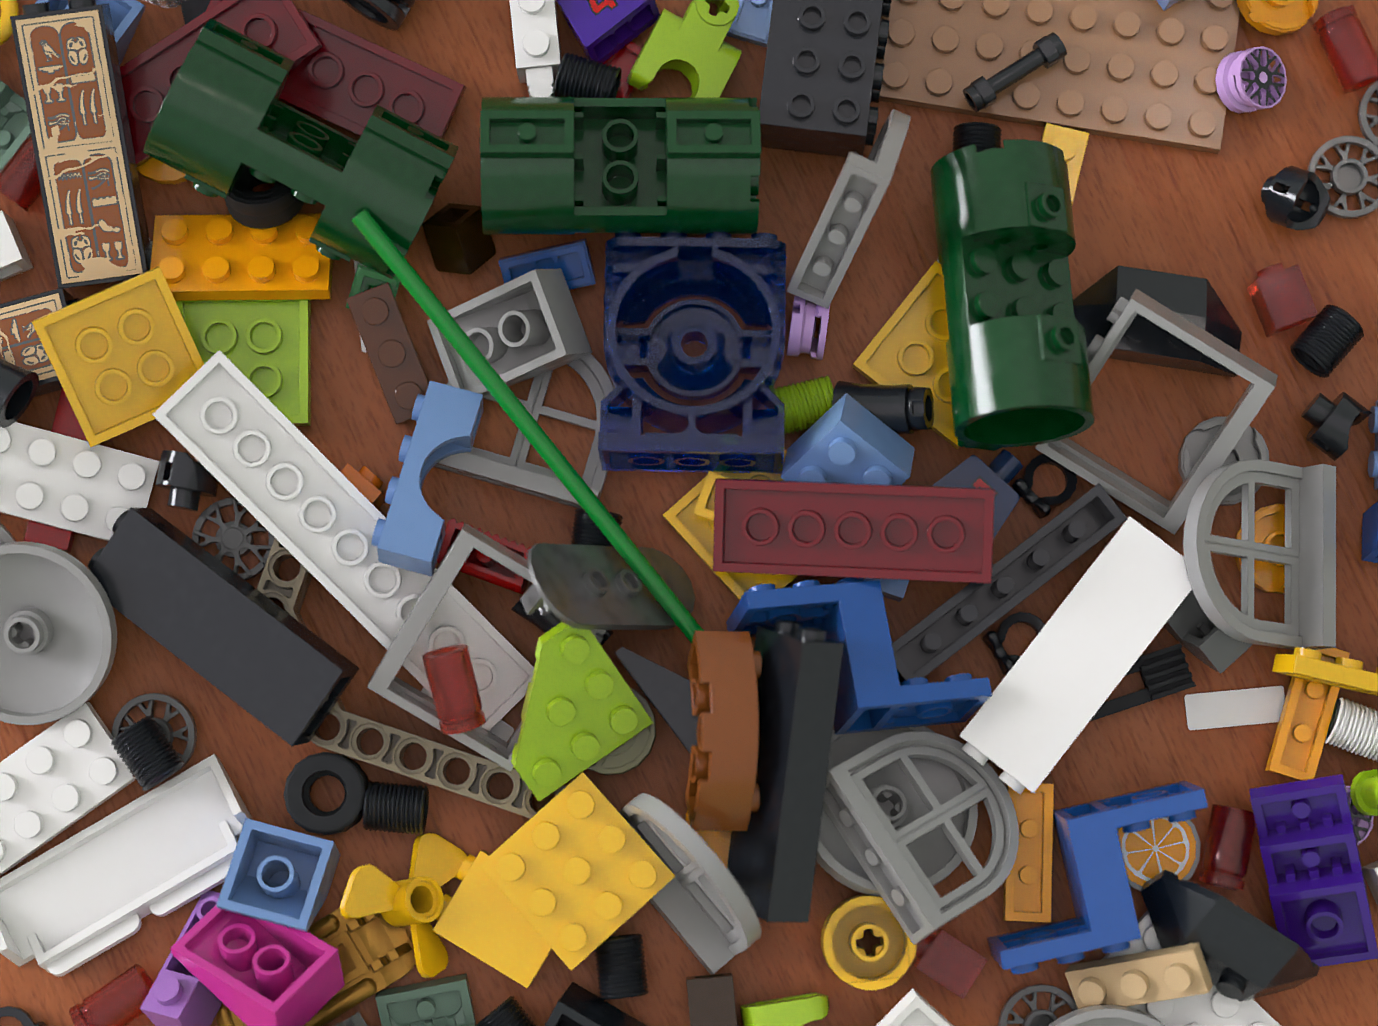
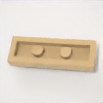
M1199 942L1072 964L1065 971L1077 1009L1094 1005H1119L1127 1007L1206 994L1213 987Z

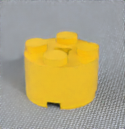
M864 894L847 898L830 911L822 927L821 948L826 963L838 978L857 989L879 990L893 985L906 973L916 954L917 944L913 945L882 897ZM870 929L872 935L880 937V944L873 945L871 954H866L864 948L856 946V939L863 938V930Z

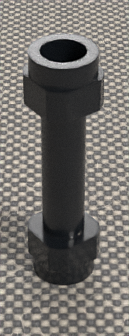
M1053 32L1048 36L1042 37L1034 43L1033 50L989 79L986 80L981 76L963 89L966 101L975 112L987 108L996 102V95L1042 65L1048 69L1065 57L1067 51L1063 42Z

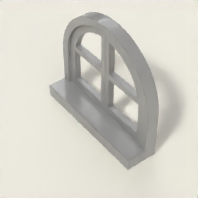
M892 109L868 158L850 152L790 279L786 292L824 308H829L890 184L909 128L911 116Z
M590 353L566 365L576 371L590 389L596 406L597 421L543 406L553 370L535 376L527 401L519 400L537 423L539 416L542 415L595 431L582 479L600 500L616 447L620 421L617 397L611 380L602 365ZM491 394L483 396V399L497 402ZM519 429L510 457L472 447L471 452L450 455L433 466L578 509L582 508L551 469L526 462L531 444Z
M1249 459L1225 464L1211 472L1199 485L1191 500L1185 519L1183 536L1184 560L1188 579L1204 613L1222 632L1241 642L1294 650V647L1312 650L1336 648V466L1320 464L1298 467L1261 459ZM1255 484L1285 490V547L1255 542ZM1242 485L1241 540L1211 535L1212 523L1220 503L1230 491ZM1211 553L1241 558V611L1229 601L1221 589L1214 572ZM1254 560L1285 565L1284 623L1254 618Z
M924 731L904 732L890 736L827 772L823 803L824 810L913 945L927 938L937 929L995 892L1010 874L1019 845L1016 811L1005 785L998 778L999 776L987 762L983 766L962 750L964 744L957 740ZM910 758H925L945 764L960 773L968 780L972 787L940 805ZM894 762L898 763L930 811L898 831L895 830L863 782L865 778ZM982 800L987 809L992 829L991 849L983 867L950 820ZM939 826L974 877L940 898L907 848L908 844Z
M640 793L619 811L674 873L675 877L649 901L710 975L715 974L734 956L745 951L761 937V926L757 915L736 880L704 840L678 814L654 796L646 793Z

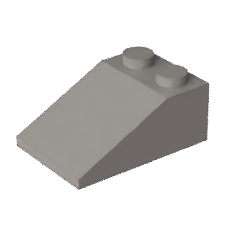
M561 268L534 269L448 310L507 386L557 369L592 353ZM427 320L450 386L483 394V396L490 394L432 320Z

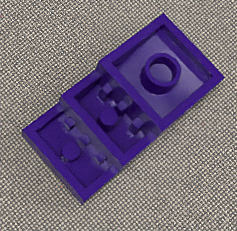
M1343 774L1249 789L1277 931L1300 945L1310 956L1311 961L1319 967L1378 959V946Z

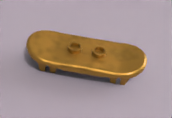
M340 908L313 923L307 932L338 950L345 985L304 1026H324L409 973L416 964L411 927L392 926L384 920L381 913L355 919H346L342 916ZM222 1002L216 1014L218 1026H247Z

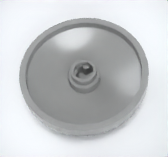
M19 541L1 544L0 721L16 725H38L53 722L69 715L88 702L98 692L109 675L117 647V626L114 611L107 593L95 575L70 554L53 546L36 542Z
M926 726L835 735L833 730L828 771L890 736L911 731L935 732ZM910 758L940 805L972 787L968 780L960 773L945 764L925 758ZM897 762L884 767L863 780L896 831L930 812ZM978 803L950 819L969 848L977 828ZM823 808L816 858L817 863L843 885L866 895L882 897ZM940 826L907 845L908 850L933 887L950 875L962 862L961 857Z

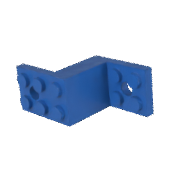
M846 577L839 580L837 584L820 585L818 580H806L794 584L791 588L776 589L774 584L756 585L744 593L726 621L728 631L750 632V637H756L757 626L775 627V621L778 619L802 622L803 627L826 630V638L844 644L833 724L835 735L966 722L992 696L989 677L972 679V675L969 673L949 676L945 678V682L929 683L927 678L919 677L905 680L901 684L899 683L880 580L864 581V578Z
M1184 780L1053 810L1054 823L1076 918L988 937L990 953L994 960L1003 970L1011 969L1012 974H1023L1039 969L1038 962L1056 958L1058 964L1076 962L1085 958V951L1102 948L1103 953L1120 952L1130 948L1129 941L1141 939L1117 828H1122L1123 833H1131L1150 828V820L1168 817L1170 823L1193 819L1196 817L1195 810L1208 807L1204 788Z

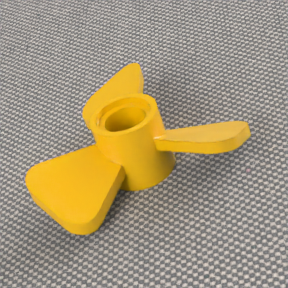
M426 833L419 835L413 843L409 878L393 881L373 865L368 864L357 867L349 877L340 905L341 914L346 919H355L381 913L384 920L392 926H410L417 970L423 978H432L447 967L448 953L437 933L432 931L433 927L430 922L434 921L443 909L444 898L440 887L456 877L467 855L463 850L437 834Z

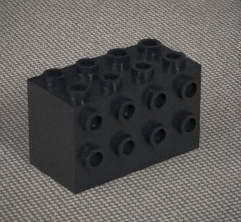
M773 0L759 107L761 147L848 157L850 152L863 157L865 145L873 146L879 107H871L870 103H879L884 70L883 63L875 62L876 59L884 60L889 20L881 19V17H889L892 0Z

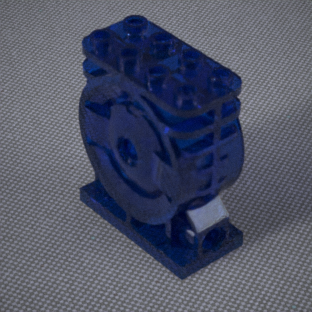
M677 232L661 233L660 237H642L641 233H615L614 238L605 242L603 342L606 366L615 389L601 401L598 452L602 471H712L782 474L785 404L772 390L782 369L785 351L787 245L779 241L778 236L772 233H755L751 235V238H732L731 234L725 232H711L706 234L705 238L687 237L686 234ZM686 297H704L719 301L731 308L746 326L766 328V330H742L737 320L729 311L714 302L703 299H687L669 305L659 312L648 328H625V326L645 324L654 312L674 300ZM690 341H699L707 348L702 355L697 357L688 356L682 349ZM628 372H649L654 382L663 391L678 399L708 400L714 398L730 388L739 374L757 375L753 380L744 379L742 384L732 394L721 401L703 406H684L664 399L647 384L643 377L632 378ZM624 402H626V404H627L629 407H619V406H620L621 404H623ZM762 404H763L767 409H759V408H760V407L762 406ZM644 421L667 433L645 432V435H643ZM743 423V436H738V434H719Z

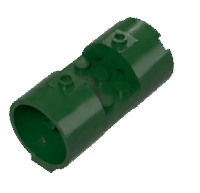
M211 18L202 27L197 40L179 69L155 118L143 153L184 173V178L193 182V187L197 191L213 198L219 195L226 199L245 165L249 166V172L256 178L268 183H274L276 180L292 188L291 193L299 200L315 205L317 202L325 205L309 239V242L317 245L316 249L318 252L333 260L343 258L350 262L353 259L393 279L395 274L351 220L366 209L405 257L459 147L379 105L374 109L358 141L288 106L278 99L295 61Z
M482 97L480 110V163L483 234L575 235V233H665V235H756L760 205L759 199H756V196L759 193L761 125L757 98Z
M1003 140L1004 148H990L978 153L975 144L963 147L940 158L930 171L938 260L942 266V275L944 277L949 331L946 350L954 434L958 439V447L996 451L1002 447H1021L1050 443L1075 436L1090 428L1095 421L1085 328L1075 319L1068 256L1074 251L1076 241L1068 167L1061 149L1054 145L1034 140Z

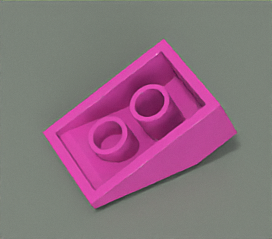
M216 905L170 948L171 954L247 1026H304L345 985L339 952L336 948L309 932L217 908Z

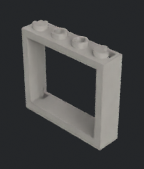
M1135 289L1129 300L1121 296L1111 310L1107 320L1113 323L1106 336L1103 338L1096 334L1087 348L1091 384L1137 313L1251 383L1171 501L1069 438L1038 444L1035 449L1095 486L1100 484L1109 495L1175 535L1186 519L1189 505L1197 488L1211 472L1223 465L1276 387L1278 375L1148 295Z
M465 523L370 678L367 688L511 772L514 767L511 762L514 744L518 742L522 720L510 740L506 742L396 677L397 672L473 548L533 583L527 559ZM590 629L600 643L606 630Z

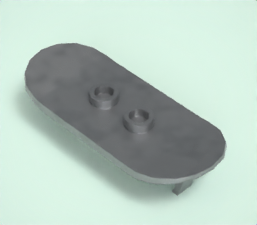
M539 543L532 546L527 553V565L533 584L520 598L527 615H532L536 609H539L541 615H547L552 611L563 623L576 629L664 630L677 626L613 546ZM638 547L686 609L692 613L695 595L692 583L683 568L670 556L654 548Z

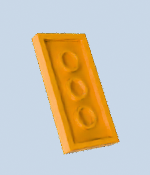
M297 214L282 225L266 229L244 226L231 215H155L150 270L158 266L161 268L175 301L331 299L333 259L322 255L316 249L317 245L309 242L321 214Z

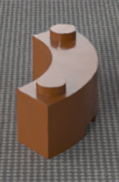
M695 631L687 661L692 715L699 716L697 721L698 745L691 747L689 776L685 792L690 825L694 831H747L751 812L758 811L760 803L759 787L755 784L758 757L757 679L761 675V654L759 651H753L750 632Z

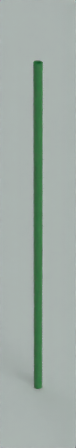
M365 209L351 220L692 644L694 632L704 631L703 628L369 212Z

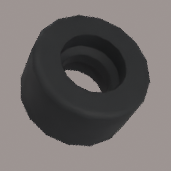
M328 752L309 755L294 766L286 779L284 789L286 809L294 822L310 833L332 835L346 832L359 823L363 817L365 793L369 783L368 777L358 763L345 755ZM327 775L339 779L345 790L344 801L340 807L329 812L316 808L310 797L311 787L314 782L320 777Z

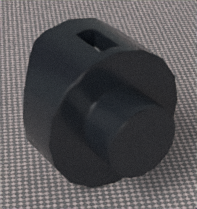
M1295 166L1285 167L1276 176L1269 177L1261 190V200L1265 204L1266 215L1269 220L1293 230L1316 228L1326 215L1331 199L1324 184L1315 173ZM1303 203L1311 204L1309 207L1310 212L1301 209Z
M1345 392L1337 396L1333 402L1322 393H1319L1301 415V417L1313 425L1306 439L1335 461L1348 449L1350 427L1361 423L1372 412Z
M163 450L155 485L170 490L167 506L188 511H198L200 496L216 497L219 481L199 461L195 462L185 452Z

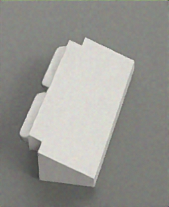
M215 754L209 756L0 878V953L18 967L36 958L40 967L56 977H61L136 934L141 928V919L153 913L158 917L167 916L223 883L245 819L253 820L220 759Z

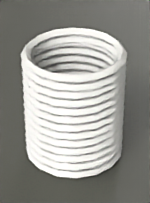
M1341 697L1337 699L1325 744L1329 743V745L1333 744L1334 747L1337 746L1342 748V750H1350L1355 755L1359 754V756L1363 755L1364 758H1372L1373 761L1376 760L1378 763V711L1375 708H1368L1366 705H1359L1358 702H1350L1347 698Z

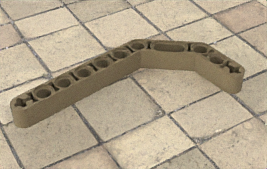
M275 538L257 590L271 601H281L285 611L306 627L300 615V610L313 575L299 562L300 572L297 577L290 581H282L279 575L281 563L286 559L295 557ZM341 698L338 699L328 714L336 716L339 720L340 731L338 735L327 741L320 736L317 730L311 739L314 744L327 750L530 819L538 813L532 805L534 794L516 769L513 768L510 772L493 761L346 711ZM376 729L382 734L383 746L378 753L368 755L361 747V738L368 730ZM420 744L426 750V762L421 768L411 770L404 763V752L410 745ZM461 758L468 763L470 775L464 783L455 785L447 778L446 770L451 761ZM506 773L513 781V791L507 798L499 800L490 793L489 783L496 774ZM561 786L554 793L558 795L566 786Z

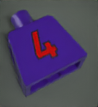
M556 0L564 19L588 59L590 58L591 61L595 60V62L599 61V63L605 62L654 24L660 15L655 0Z

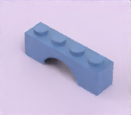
M430 380L426 395H417L412 411V420L417 421L413 436L405 435L403 438L398 461L404 462L399 478L391 477L386 492L385 503L391 505L386 520L378 519L372 536V545L377 546L379 563L433 576L445 537L444 519L438 516L425 502L421 492L423 482L431 468L442 459L457 453L471 452L484 411L483 394Z

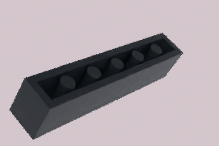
M1097 484L995 563L992 567L991 583H969L893 642L892 646L899 681L902 683L908 679L928 675L1125 522L1127 517L1103 487Z

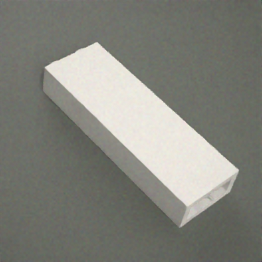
M1129 516L993 691L992 696L983 704L959 735L967 741L962 750L983 766L989 759L1004 770L998 778L1017 793L1021 794L1025 788L1034 793L1192 590L1184 557Z

